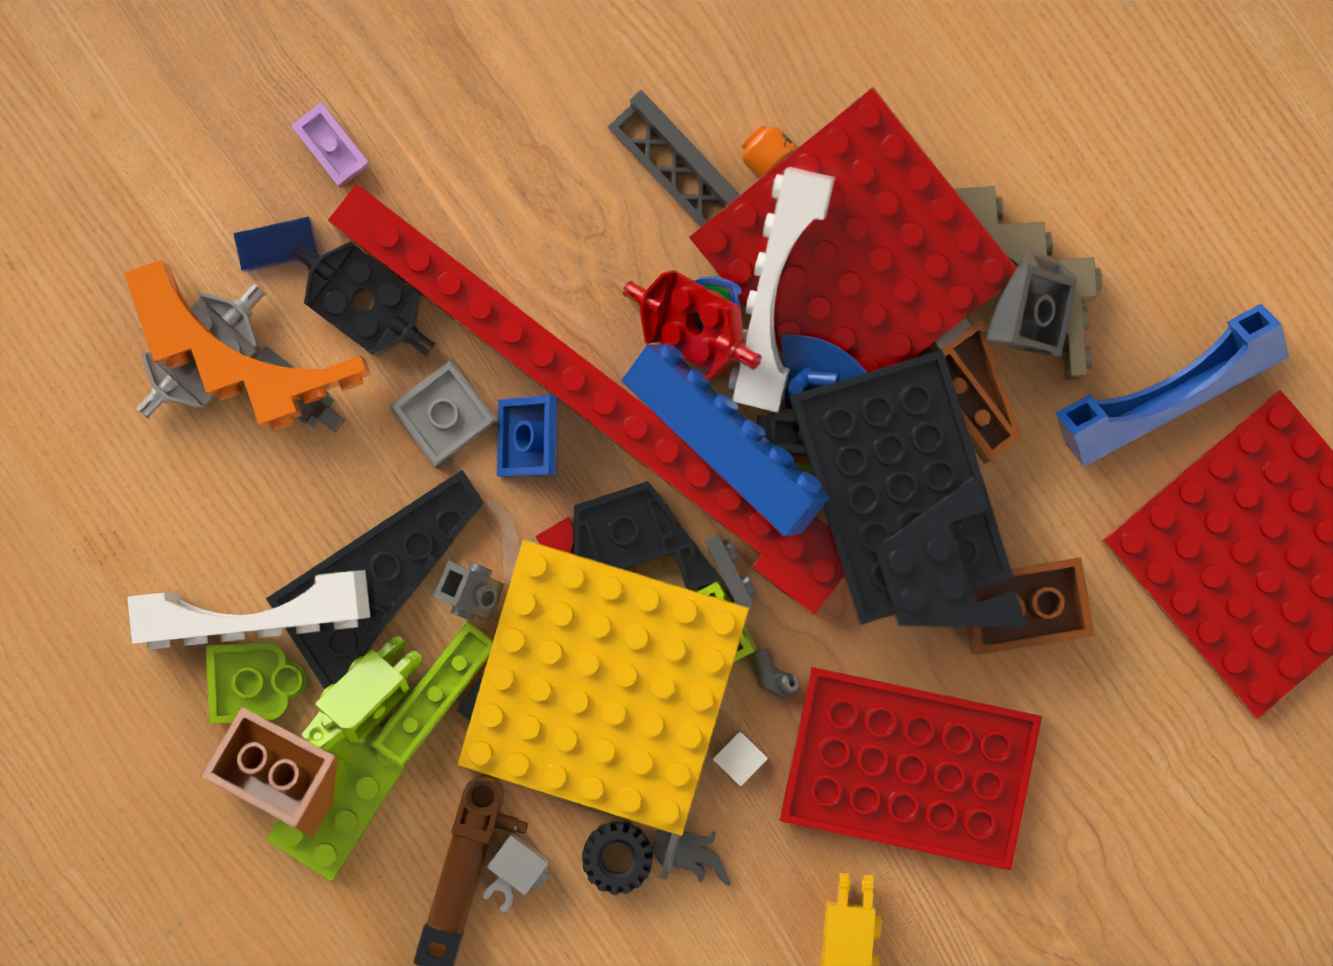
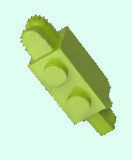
M396 636L389 640L377 653L371 649L365 656L357 658L350 665L348 673L336 684H331L322 692L320 700L315 704L320 712L302 733L304 739L325 751L343 738L350 743L362 742L410 695L411 690L406 680L420 666L423 656L416 650L409 652L405 658H402L392 667L391 664L401 655L407 645L405 640L400 636Z

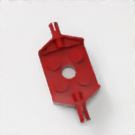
M676 270L661 273L647 290L633 281L625 284L623 295L639 303L644 342L646 344L659 342L674 346L686 359L710 372L705 376L707 380L724 374L736 360L752 370H755L760 365L761 361L758 360H761L762 356L745 347L747 341L743 338L741 309L738 305ZM697 313L704 324L703 331L696 324Z

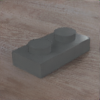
M718 534L706 540L704 543L733 602L745 607L754 605L750 597L756 595V591L747 574L739 576L733 562L739 560V557L730 539L722 542Z

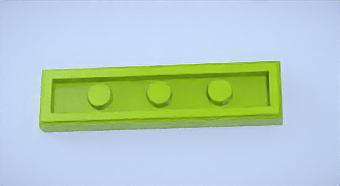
M467 621L370 745L402 770L488 660L493 640Z

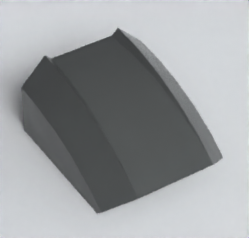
M1029 250L1016 267L997 302L985 341L1017 350L1061 357L1077 283L1075 275L1059 260Z

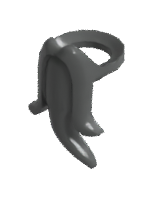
M664 830L656 831L657 841L653 844L652 850L662 866L660 878L667 880L671 867L674 866L695 872L699 882H702L705 875L704 867L701 864L703 863L714 868L720 880L729 886L730 880L722 860L715 851L705 847L714 842L716 832L714 831L708 836H699L684 831L682 836Z

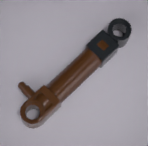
M484 774L477 776L463 790L451 831L452 838L428 920L423 926L413 963L416 965L455 966L465 933L464 927L495 828L525 834L527 831V822L519 820L517 817L500 813L504 800V788L501 782L493 776ZM486 785L492 789L494 793L492 804L482 806L475 801L473 793L476 786Z

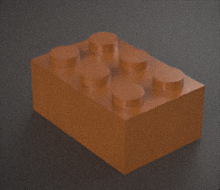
M1081 558L1011 569L1013 579L971 591L976 603L1016 591L1027 625L1021 628L967 627L971 654L979 655L1095 636Z

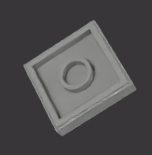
M451 359L389 405L435 468H438L498 422Z

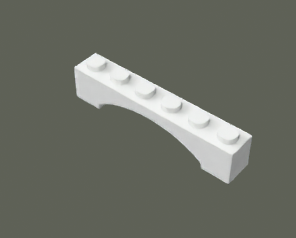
M792 167L786 168L784 175L777 174L772 198L778 199L775 215L768 213L763 237L769 238L766 253L759 252L754 275L760 276L757 291H750L745 313L752 316L749 329H743V338L747 341L745 347L760 354L762 359L758 360L761 363L755 370L750 369L743 363L740 364V367H733L728 389L735 390L732 399L734 402L774 412H779L782 407L790 368L783 367L775 339L774 308L777 287L786 259L800 234L814 218L823 220L826 217L835 177Z
M365 570L316 575V584L296 599L268 611L247 615L224 614L201 609L181 600L179 591L130 596L127 599L132 644L146 642L147 650L171 647V639L183 638L184 646L208 643V635L221 634V642L245 639L244 631L258 630L259 638L283 635L282 627L296 626V634L320 631L319 623L333 622L334 629L358 627L357 619L370 617Z

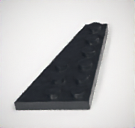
M460 470L266 598L272 609L308 591L316 584V575L365 570L370 617L357 619L358 627L334 629V623L327 622L319 623L320 631L296 634V626L285 627L324 689L331 684H336L348 673L350 665L357 658L365 655L484 504V501L463 470Z

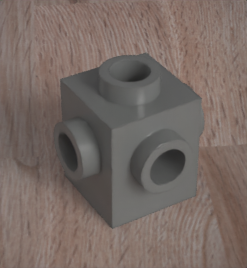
M447 561L433 597L452 605L451 613L472 621L476 614L490 620L505 583L490 578L493 570L477 563L471 562L469 568Z

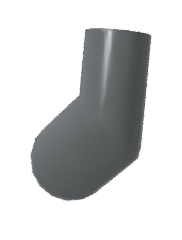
M768 648L750 653L757 681L762 689L779 697H789L797 692L799 688L798 678L792 673L788 674L773 667Z

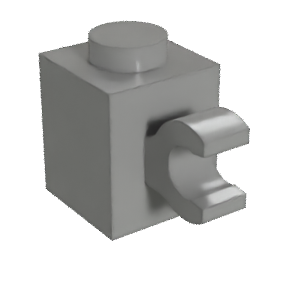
M512 833L487 866L499 878L487 887L483 898L487 900L494 891L503 892L506 900L502 904L500 911H507L514 901L512 887L524 896L530 888L538 892L551 874V872L545 869L550 859L516 833Z

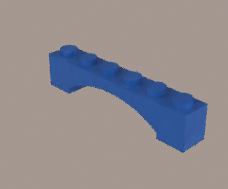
M1259 304L1227 321L1228 328L1209 349L1188 366L1167 379L1141 391L1121 397L1094 400L1091 395H1088L1056 412L1065 444L1084 467L1289 358L1282 324L1262 304Z

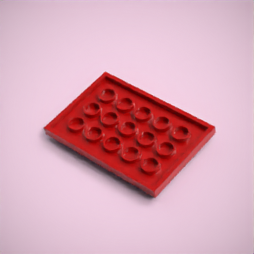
M811 667L779 821L1011 871L1042 716Z

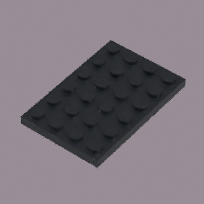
M943 350L789 397L813 475L821 483V490L829 497L823 508L859 625L895 615L874 549L966 481L976 476L979 477L989 511L954 521L950 524L970 589L974 591L1014 578Z

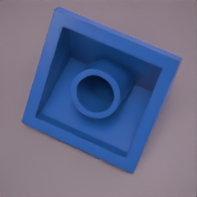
M555 395L498 399L497 477L557 478L559 401Z

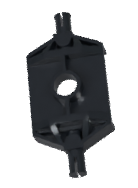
M300 241L294 245L306 256H303L294 248L291 249L289 255L304 264L309 271L304 298L305 305L373 356L379 355L402 343H409L423 353L424 356H428L430 350L420 344L419 341L431 349L434 348L436 343L420 333L416 327L421 294L417 290H414L351 241L322 255H316ZM362 290H368L375 296L373 307L367 311H359L354 306V297Z

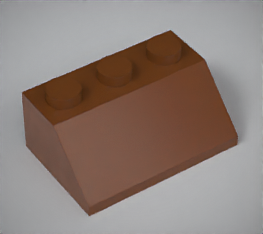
M241 707L201 777L314 838L333 804L338 758Z

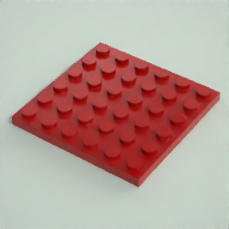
M874 87L870 88L689 237L721 278L733 281L740 286L741 293L738 299L746 308L750 291H757L760 276L754 275L759 252L766 253L769 238L763 237V231L768 213L775 215L778 199L772 198V191L777 174L784 175L785 169L792 167L835 177L826 217L823 220L814 218L793 245L781 272L774 308L775 339L777 348L783 354L782 334L820 338L840 347L855 358L867 372L913 359L1002 290L1016 270V265Z
M1279 390L1102 540L1254 719H1259L1333 655V450L1287 396Z

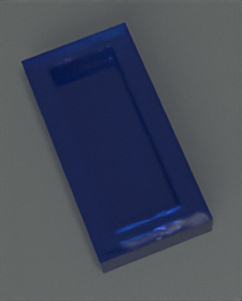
M309 216L233 233L241 271L244 273L298 261L289 255L291 249L294 248L300 254L306 256L294 246L298 241L316 255L318 254L313 226Z

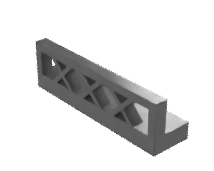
M642 90L630 99V106L608 126L612 134L700 227L707 223L702 216V201L719 202L725 208L740 196L732 185ZM636 114L646 124V139H630L620 128ZM651 131H652L660 140L650 139V133H651ZM636 145L646 146L645 154ZM650 146H666L673 153L672 167L655 166L649 160ZM677 158L685 167H676ZM662 173H672V182ZM676 174H693L699 181L698 195L681 194L676 189ZM703 186L711 195H702ZM689 201H698V211Z

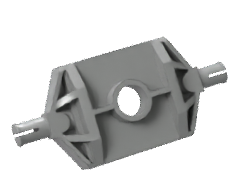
M253 283L244 295L234 302L201 292L198 294L200 299L190 309L216 338L233 350L250 358L260 348L250 318L253 314L250 310L266 295L258 286ZM151 352L148 354L142 353L153 388L151 389L152 392L136 409L142 412L141 414L149 419L163 402L168 404L169 401L202 409L214 397L205 391L194 356H190L191 362L168 369L167 365L162 366L154 362Z

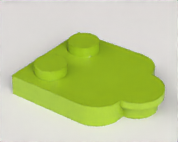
M260 642L206 646L209 724L232 723L241 707L268 721L277 719L286 711L288 699L296 698L306 687L307 675L304 668L297 662L286 660V655L282 648L274 643Z

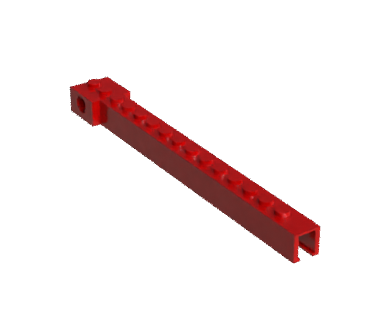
M357 183L329 217V223L337 231L414 290H417L428 301L545 391L555 395L558 401L760 556L751 569L811 615L817 613L844 578L843 569L828 525L815 516L803 533L785 537L650 408Z

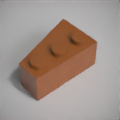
M981 320L942 350L973 449L985 464L1020 440L1022 435L1007 391L1004 389L995 355L992 353L989 341H985L987 336L983 320Z

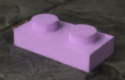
M322 102L291 125L339 188L370 166L369 162Z

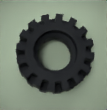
M611 821V823L602 824L589 835L584 845L582 867L590 883H594L598 890L602 892L608 891L613 895L623 892L624 894L630 893L631 890L639 888L650 874L653 861L650 841L639 827L636 828L629 822ZM615 842L624 843L631 849L633 854L631 866L626 871L620 873L608 870L602 861L604 849L609 844Z

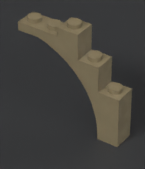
M995 186L955 188L1016 267L1029 250L1045 256L1052 255L1051 232H1045V222L998 224V220L1003 219L1002 197H996ZM1094 257L1059 259L1077 279L1063 345L1065 380L1081 379L1087 375V369L1092 368V350L1090 345L1085 346L1084 330L1089 329V311L1087 307H1082V302L1093 300L1097 296V291L1102 289V273L1100 267L1095 268Z

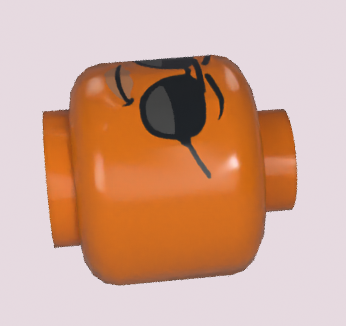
M761 126L743 143L742 148L745 151L742 159L744 164L760 179L798 147L780 128Z

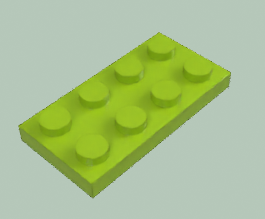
M381 724L362 742L350 743L343 738L326 751L338 758L334 800L314 838L281 820L277 821L266 838V841L330 882L336 878L406 767L405 765L401 770L370 745L384 728Z

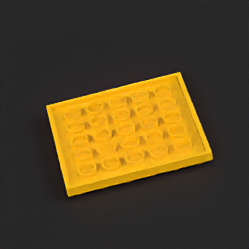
M522 540L458 766L682 836L750 608L532 541Z

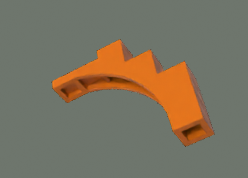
M159 260L124 273L153 361L162 366L167 365L168 369L188 364L191 362L190 356H194L206 393L214 397L219 395L220 400L243 393L241 387L246 386L258 424L265 428L271 426L272 431L294 425L293 418L303 415L298 400L303 399L304 403L318 401L327 396L326 390L340 386L342 391L352 389L364 383L362 378L371 375L367 361L362 356L324 369L281 367L245 356L216 338L200 322L181 294L170 265Z

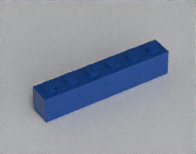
M667 343L646 345L621 381L785 537L803 533L829 499L821 490V483L811 474L798 469L792 463L794 461L793 457L785 449L774 446L764 437L766 433L761 426L754 421L746 420L737 412V404L729 397L718 394L710 386V379H705L706 375L697 369H691L682 360L684 356L677 348Z

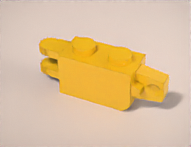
M839 873L837 902H825L821 966H879V955H873V940H880L882 917L875 915L876 909L872 905L873 875H864L861 882L862 901L861 904L848 903V892L850 891L849 873Z

